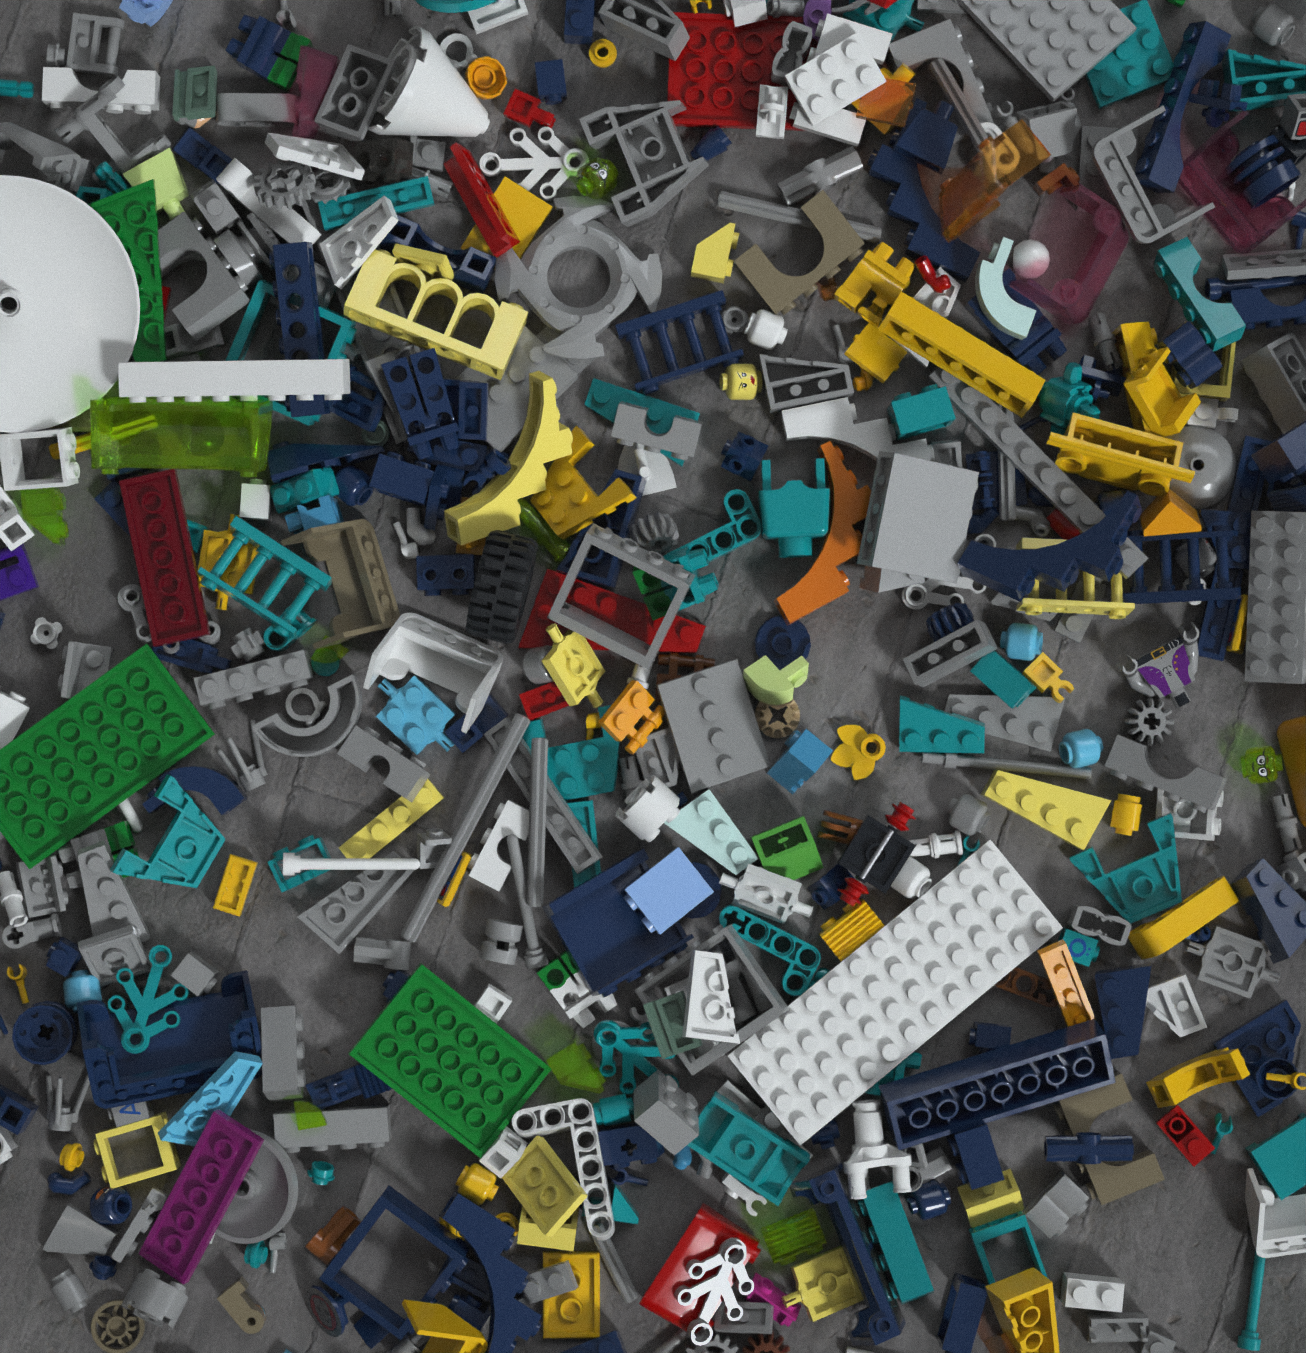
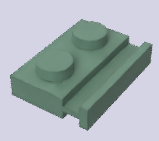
M215 65L187 68V71L180 72L179 69L175 70L172 111L175 121L186 117L187 120L215 117L218 74Z
M684 990L643 1005L662 1059L703 1045L701 1039L682 1037L686 1007Z

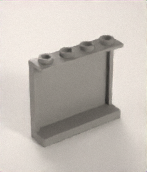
M879 451L857 564L957 584L958 576L961 572L957 563L963 555V550L967 543L966 535L969 520L972 517L974 495L978 488L979 472L902 454Z

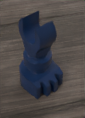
M493 449L485 457L487 463L483 462L479 466L480 469L465 475L463 486L470 480L478 482L472 489V494L479 493L483 488L484 482L487 478H492L495 475V471L500 475H504L511 469L510 461L499 450Z

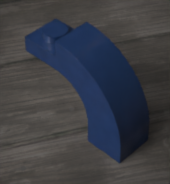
M191 766L177 768L159 777V780L162 782L168 774L176 779L184 791L192 790L204 794L210 799L221 815H226L248 798L232 778L208 767ZM159 786L146 795L148 800L142 804L148 813H154L166 804L154 796Z

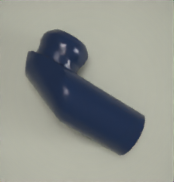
M994 506L988 507L981 514L972 515L969 520L967 533L984 532L999 516L997 508Z

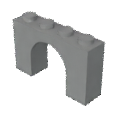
M951 19L889 44L887 56L894 72L902 63L906 64L911 70L929 65L938 58L943 59L949 70L957 77L961 91L980 124L984 122L994 123L993 107L989 102L986 103L983 98L984 87L979 77L975 78L971 69L974 66L971 55L968 51L964 52L960 43L963 41L961 31L957 25L953 26ZM953 110L948 121L958 126L954 144L968 138L969 135Z
M182 212L158 230L161 278L178 265L187 261L198 260L207 263V276L203 285L198 291L172 309L187 332L197 342L250 302V299L245 294V291L249 288L239 275L235 278L231 275L230 272L234 270L225 256L221 258L217 256L216 253L220 249L210 236L206 239L203 237L202 233L206 230L195 217L191 220L185 212Z

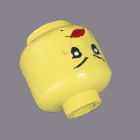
M731 364L726 368L725 373L720 374V389L725 390L727 398L731 400H752L762 390L761 371L757 370L753 364Z

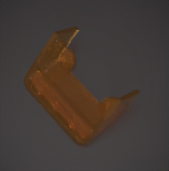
M1023 119L995 139L992 136L986 138L977 146L980 150L977 155L955 178L951 176L940 185L942 191L938 196L941 235L948 243L954 241L1001 205L997 199L1013 183L1051 156L1050 152Z

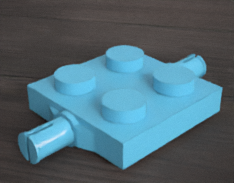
M416 675L399 689H396L386 678L377 686L390 698L386 706L376 717L416 755L434 741L442 746L446 752L455 745L443 732L447 723L456 713Z

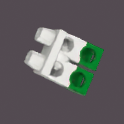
M565 950L561 953V958L575 979L572 978L558 956L548 962L547 965L539 968L537 975L564 1009L570 1019L574 1018L579 1025L585 1028L595 1020L588 1006L597 1001L604 1013L615 1007L617 1002L613 993L604 998L602 994L592 996L568 952Z

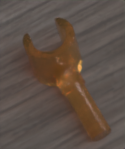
M834 276L827 280L828 284L820 286L823 301L834 299V293L837 291Z

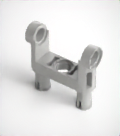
M116 75L98 89L97 94L75 109V116L59 128H56L55 131L59 137H63L62 141L65 144H68L70 140L85 129L90 131L111 156V161L108 164L113 168L112 171L121 175L150 157L152 158L168 149L172 143L165 134H162L155 139L153 137L132 153L127 150L98 114V111L116 98L115 94L125 86L119 76ZM95 172L92 173V177L94 178V180L96 182L99 181L98 185L102 189L105 188V180L101 181L95 175Z

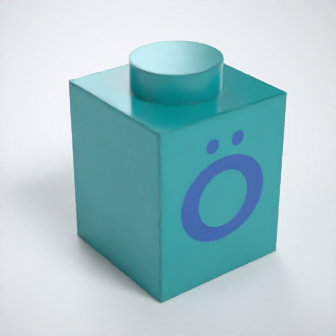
M1063 927L1058 941L1063 939L1066 942L1072 960L1087 967L1090 966L1091 962L1095 963L1100 951V947L1097 946L1098 940Z

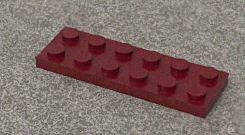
M173 468L119 481L153 646L159 647L211 635L177 470Z

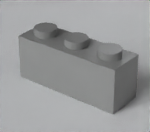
M975 620L903 658V661L914 684L926 687L998 648L986 623Z

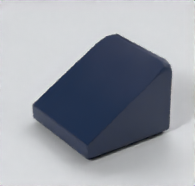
M367 1314L362 1316L353 1325L370 1349L389 1333L388 1330Z

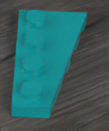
M595 378L592 380L584 404L587 408L613 424L618 405L621 401L648 408L646 416L647 426L657 434L666 433L671 429L675 415L697 421L700 415L698 412ZM661 449L660 454L683 467L685 460L671 457L672 452Z

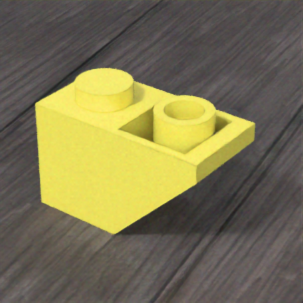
M734 223L727 224L696 245L691 277L723 284L725 276L731 277L734 260L729 259L730 250L737 248L739 233L734 232Z

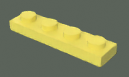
M428 778L413 802L401 796L339 847L340 851L346 858H372L443 800L444 797Z

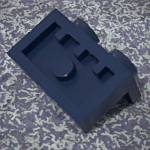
M437 464L429 486L424 528L435 531L438 521H443L445 518L444 511L460 504L465 475L464 470Z

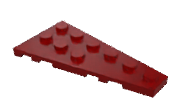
M550 569L546 570L518 648L553 646L554 642L546 628L556 622L547 617L567 575ZM578 579L575 580L565 601L649 645L652 644L664 617L652 620L644 603ZM676 615L659 652L696 653L706 626ZM556 623L562 635H564L569 630L568 628ZM586 638L592 650L611 651Z

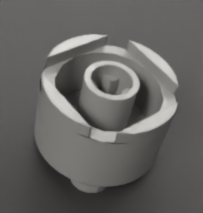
M145 1268L143 1273H137L121 1306L127 1309L130 1305L135 1308L132 1314L159 1327H162L163 1323H167L168 1330H173L189 1299L185 1294L186 1287L174 1281L167 1284L159 1279L160 1275Z

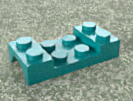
M717 1091L714 1092L698 1116L699 1136L687 1145L777 1206L781 1203L789 1186L800 1170L807 1165L811 1155L789 1139H782L740 1111L738 1105Z

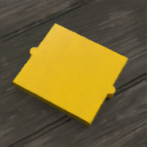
M868 323L859 335L856 334L853 337L854 342L844 355L884 384L891 373L899 369L898 364L908 352L875 326Z

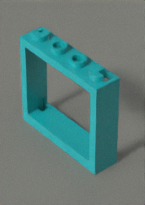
M266 280L258 281L225 361L244 360L271 295L274 296L272 283ZM293 294L290 298V303L300 307L302 299L299 295ZM319 305L320 317L341 326L327 359H346L347 355L344 354L347 344H352L355 340L357 332L355 325L357 322ZM258 395V401H254L308 426L314 425L315 421L319 422L321 415L291 417V412H287L285 404L279 401H268V396Z

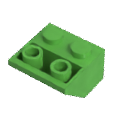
M803 815L750 837L761 865L767 871L796 880L824 868Z

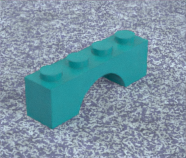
M1185 237L1157 251L1154 270L1157 276L1163 278L1167 284L1170 296L1175 301L1177 300L1183 308L1186 320L1193 323L1205 343L1215 352L1240 340L1246 324L1232 303L1212 302L1204 298L1197 291L1193 277L1198 271L1202 258L1188 237Z

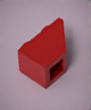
M1178 1104L1156 1122L1167 1139L1193 1167L1215 1149Z

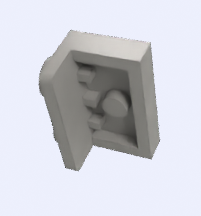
M56 855L46 857L30 870L23 861L16 863L25 914L28 918L66 911L65 905L68 904V895L66 889L62 888L60 877L63 876V868Z

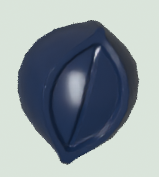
M1278 1057L1268 1059L1258 1068L1251 1071L1259 1090L1269 1099L1284 1100L1297 1090L1285 1082L1266 1080V1073L1291 1075L1294 1072H1298L1295 1065L1287 1059ZM1298 1077L1296 1081L1297 1085L1300 1086L1301 1080Z

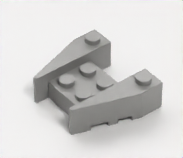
M680 100L645 105L634 104L624 107H604L579 119L589 145L595 150L617 140L619 141L637 185L611 197L620 221L626 227L655 215L709 166L708 161L704 157L691 162L688 158L672 119L673 115L687 110Z

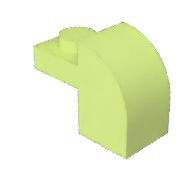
M765 655L743 670V679L746 688L756 699L770 705H781L792 701L794 687L797 688L806 681L809 663L803 656H800L779 670Z

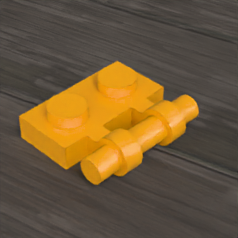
M631 680L598 723L615 741L622 742L627 737L630 741L625 746V750L634 755L638 748H643L647 743V737L653 729H658L662 724V718L665 713L661 705H658L652 712L649 706L655 699L637 680ZM642 718L645 722L637 731L634 725Z

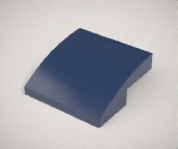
M443 378L454 421L459 429L456 432L458 439L487 440L488 383Z

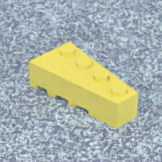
M1000 770L993 771L980 794L1080 850H1085L1111 802L1108 799Z

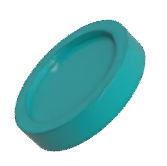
M323 648L314 653L311 665L318 675L331 676L339 669L340 659L335 651Z

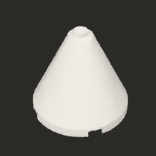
M419 26L409 29V33L414 36L409 41L401 38L388 56L389 59L396 61L397 64L368 130L378 135L476 137L479 134H484L490 123L488 112L431 33Z

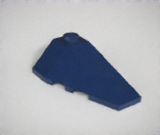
M288 441L272 445L273 450L267 451L270 475L275 484L313 469L331 467L334 471L341 466L345 467L350 464L354 465L377 458L379 454L387 455L386 449L383 446L295 443L289 445Z

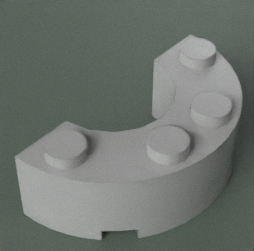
M352 674L327 687L330 695L329 710L324 719L315 726L297 728L288 723L282 714L276 713L251 727L266 745L285 755L314 757L326 754L343 744L358 724L362 711V691L356 675Z

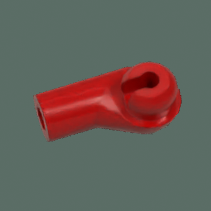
M921 256L915 261L922 278L934 292L943 293L944 290L951 287V282L947 275L943 274L938 277L928 256Z

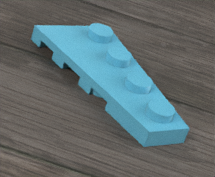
M235 1051L158 1132L160 1140L196 1146L215 1110L219 1109L228 1116L232 1114L263 1064L260 1056Z

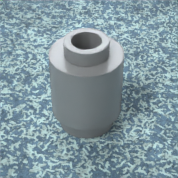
M68 1269L50 1280L53 1286L51 1290L64 1312L70 1310L73 1314L87 1305L85 1299L89 1295L76 1273L72 1274L71 1270Z

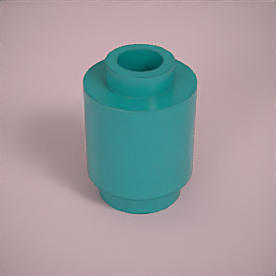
M626 1093L601 1098L599 1102L593 1103L597 1126L604 1124L607 1127L631 1121V1115H634L633 1099L627 1098Z

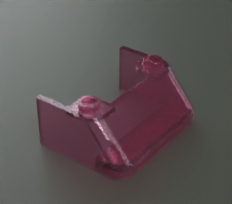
M1247 110L1242 111L1227 122L1183 161L1184 167L1178 181L1197 206L1213 202L1215 208L1204 213L1205 216L1230 246L1241 254L1250 253L1306 207V199L1295 207L1286 197L1275 196L1267 203L1251 209L1241 195L1250 183L1246 181L1242 184L1234 185L1232 181L1241 172L1239 171L1231 176H1228L1225 172V168L1232 162L1231 159L1237 155L1240 149L1239 140L1231 129L1249 114Z
M1081 184L1063 188L1059 194L1093 215V225L1099 233L1074 279L1066 278L1059 280L1054 285L1052 291L1047 290L1030 278L1011 281L1009 285L1068 324H1079L1087 319L1129 240V233L1119 210Z

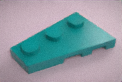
M900 695L899 752L984 754L985 723L953 712L950 714L935 709L932 705L926 703L923 705Z

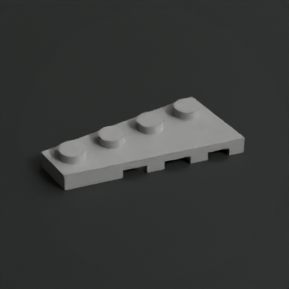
M105 840L78 850L77 856L93 937L133 924L140 941L149 940L150 933L122 875H117L110 871L115 861Z

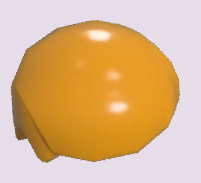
M489 56L474 59L465 71V82L476 97L482 100L493 99L501 95L507 84L504 67L497 59Z

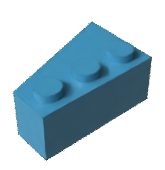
M807 729L801 731L794 730L784 743L788 747L767 772L770 777L792 795L803 785V781L806 782L816 773L833 752L831 748Z

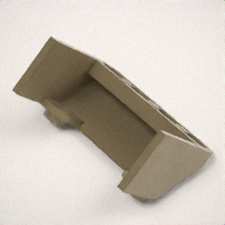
M358 519L313 527L281 540L283 546L303 542L308 557L315 562L325 561L329 575L332 577V585L341 614L332 617L330 620L329 630L332 637L313 643L314 649L344 643L392 628L400 617L374 528L367 520Z

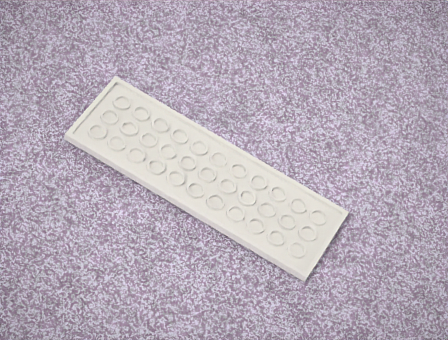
M989 840L790 1003L787 1012L750 1036L727 1056L801 1146L1063 927L994 843Z

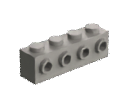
M300 650L195 677L194 682L200 706H209V710L226 706L225 701L236 699L237 703L253 699L252 694L263 692L264 696L279 693L282 686L291 684L292 689L308 685L307 680L315 677L308 651Z

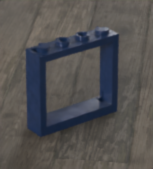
M388 1185L319 1279L398 1339L402 1340L407 1332L410 1334L415 1332L409 1318L403 1319L340 1271L341 1267L384 1210L387 1209L452 1258L420 1300V1302L436 1304L438 1300L434 1298L439 1291L444 1294L454 1280L450 1277L455 1270L460 1273L469 1261L465 1256L471 1246Z

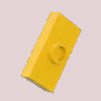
M234 854L229 855L213 905L214 909L241 916L258 862Z

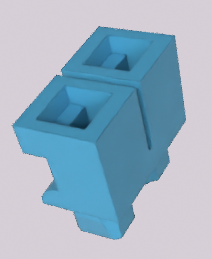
M326 495L318 498L320 507L309 509L303 505H297L298 512L285 515L289 532L298 534L309 528L344 522L338 500L331 495Z

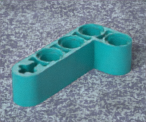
M739 489L729 491L724 497L723 507L730 523L671 552L680 551V549L689 547V550H691L694 546H701L706 550L710 563L757 539L761 533L762 525L747 494ZM732 496L741 497L744 501L743 508L740 510L731 509L728 505L729 498ZM745 521H752L756 525V533L750 536L743 534L741 524ZM721 533L729 535L731 545L727 548H720L715 542L717 535Z
M734 905L723 907L719 913V922L723 928L728 926L726 924L727 919L724 917L725 913L731 914L732 911H736V917L743 922L745 916L749 917L750 919L746 922L743 933L738 931L741 925L735 922L731 923L742 939L789 962L782 975L781 984L789 995L798 996L804 993L820 963L821 957L818 949L803 939ZM755 923L762 924L765 929L764 935L758 939L752 938L749 935V928ZM780 936H785L790 940L789 948L785 951H777L774 947L775 940ZM805 949H810L815 953V959L810 964L800 962V953ZM796 974L802 978V985L798 989L793 990L787 987L786 982L789 976Z

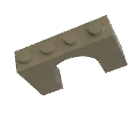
M824 190L820 191L800 208L819 232L823 241L822 259L813 271L802 276L785 275L773 266L757 244H754L734 260L738 268L775 314L781 312L784 316L796 306L793 300L801 294L806 298L819 288L816 284L818 280L824 276L829 280L841 270L838 265L847 258L851 262L863 253L860 247L865 243Z
M1119 1071L1114 1072L1116 1083L1059 1100L1057 1104L1053 1105L1060 1121L1065 1120L1068 1130L1064 1131L1065 1135L1089 1132L1093 1121L1101 1113L1132 1101L1122 1073ZM1150 1149L1134 1155L1132 1161H1101L1100 1164L1076 1163L1081 1174L1086 1172L1089 1183L1085 1185L1092 1200L1097 1199L1101 1205L1165 1180L1156 1156Z

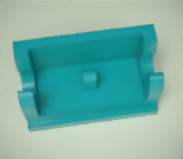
M996 650L983 656L970 670L1012 709L1015 706L1018 708L1037 688Z

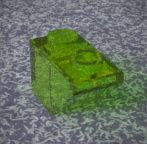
M56 487L20 490L23 519L54 544L65 545V538L69 537L67 521H63L62 510L66 509L64 493H60V489Z
M575 1039L546 1058V1062L561 1085L599 1094L605 1091L603 1083L607 1080L599 1071V1067L593 1069L588 1060L592 1056L584 1043L579 1045Z

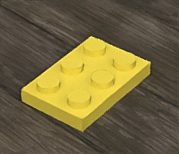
M538 1135L525 1148L521 1158L502 1177L542 1233L551 1238L588 1196L544 1137Z

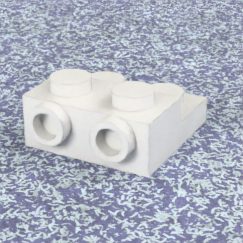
M1158 788L1156 818L1171 812L1176 838L1214 841L1215 835H1220L1221 819L1216 818L1217 807H1222L1223 791L1215 810L1206 809V812L1203 813L1189 807L1191 802L1180 797L1179 802L1162 796L1164 790Z

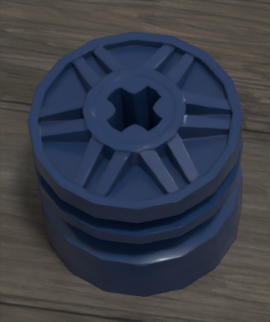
M1275 135L1254 142L1242 150L1225 168L1228 176L1241 171L1232 181L1234 185H1239L1246 181L1250 183L1241 195L1251 209H1255L1287 189L1302 175L1292 159L1278 164L1276 160L1285 151L1282 146L1271 152L1269 151L1278 143Z
M46 1000L35 1003L19 1015L13 1026L12 1040L16 1051L23 1059L32 1064L47 1065L57 1062L72 1049L77 1040L79 1027L76 1016L60 1002ZM43 1024H45L47 1028L52 1026V1028L54 1029V1031L50 1034L51 1038L48 1034L44 1036L42 1035L41 1031L44 1029Z

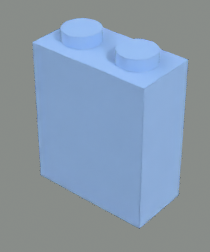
M677 847L624 889L627 895L623 898L633 911L638 908L645 917L641 921L650 933L656 930L658 934H662L714 891L681 849Z

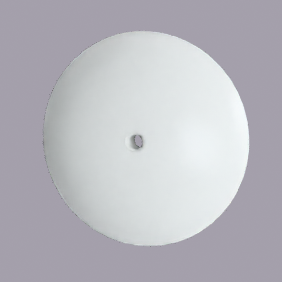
M0 175V432H32L59 425L80 415L97 403L119 378L118 363L129 361L137 339L140 322L139 288L134 268L121 240L100 214L86 202L58 186L38 179ZM5 297H12L16 300L17 307L12 310L3 307L1 300Z

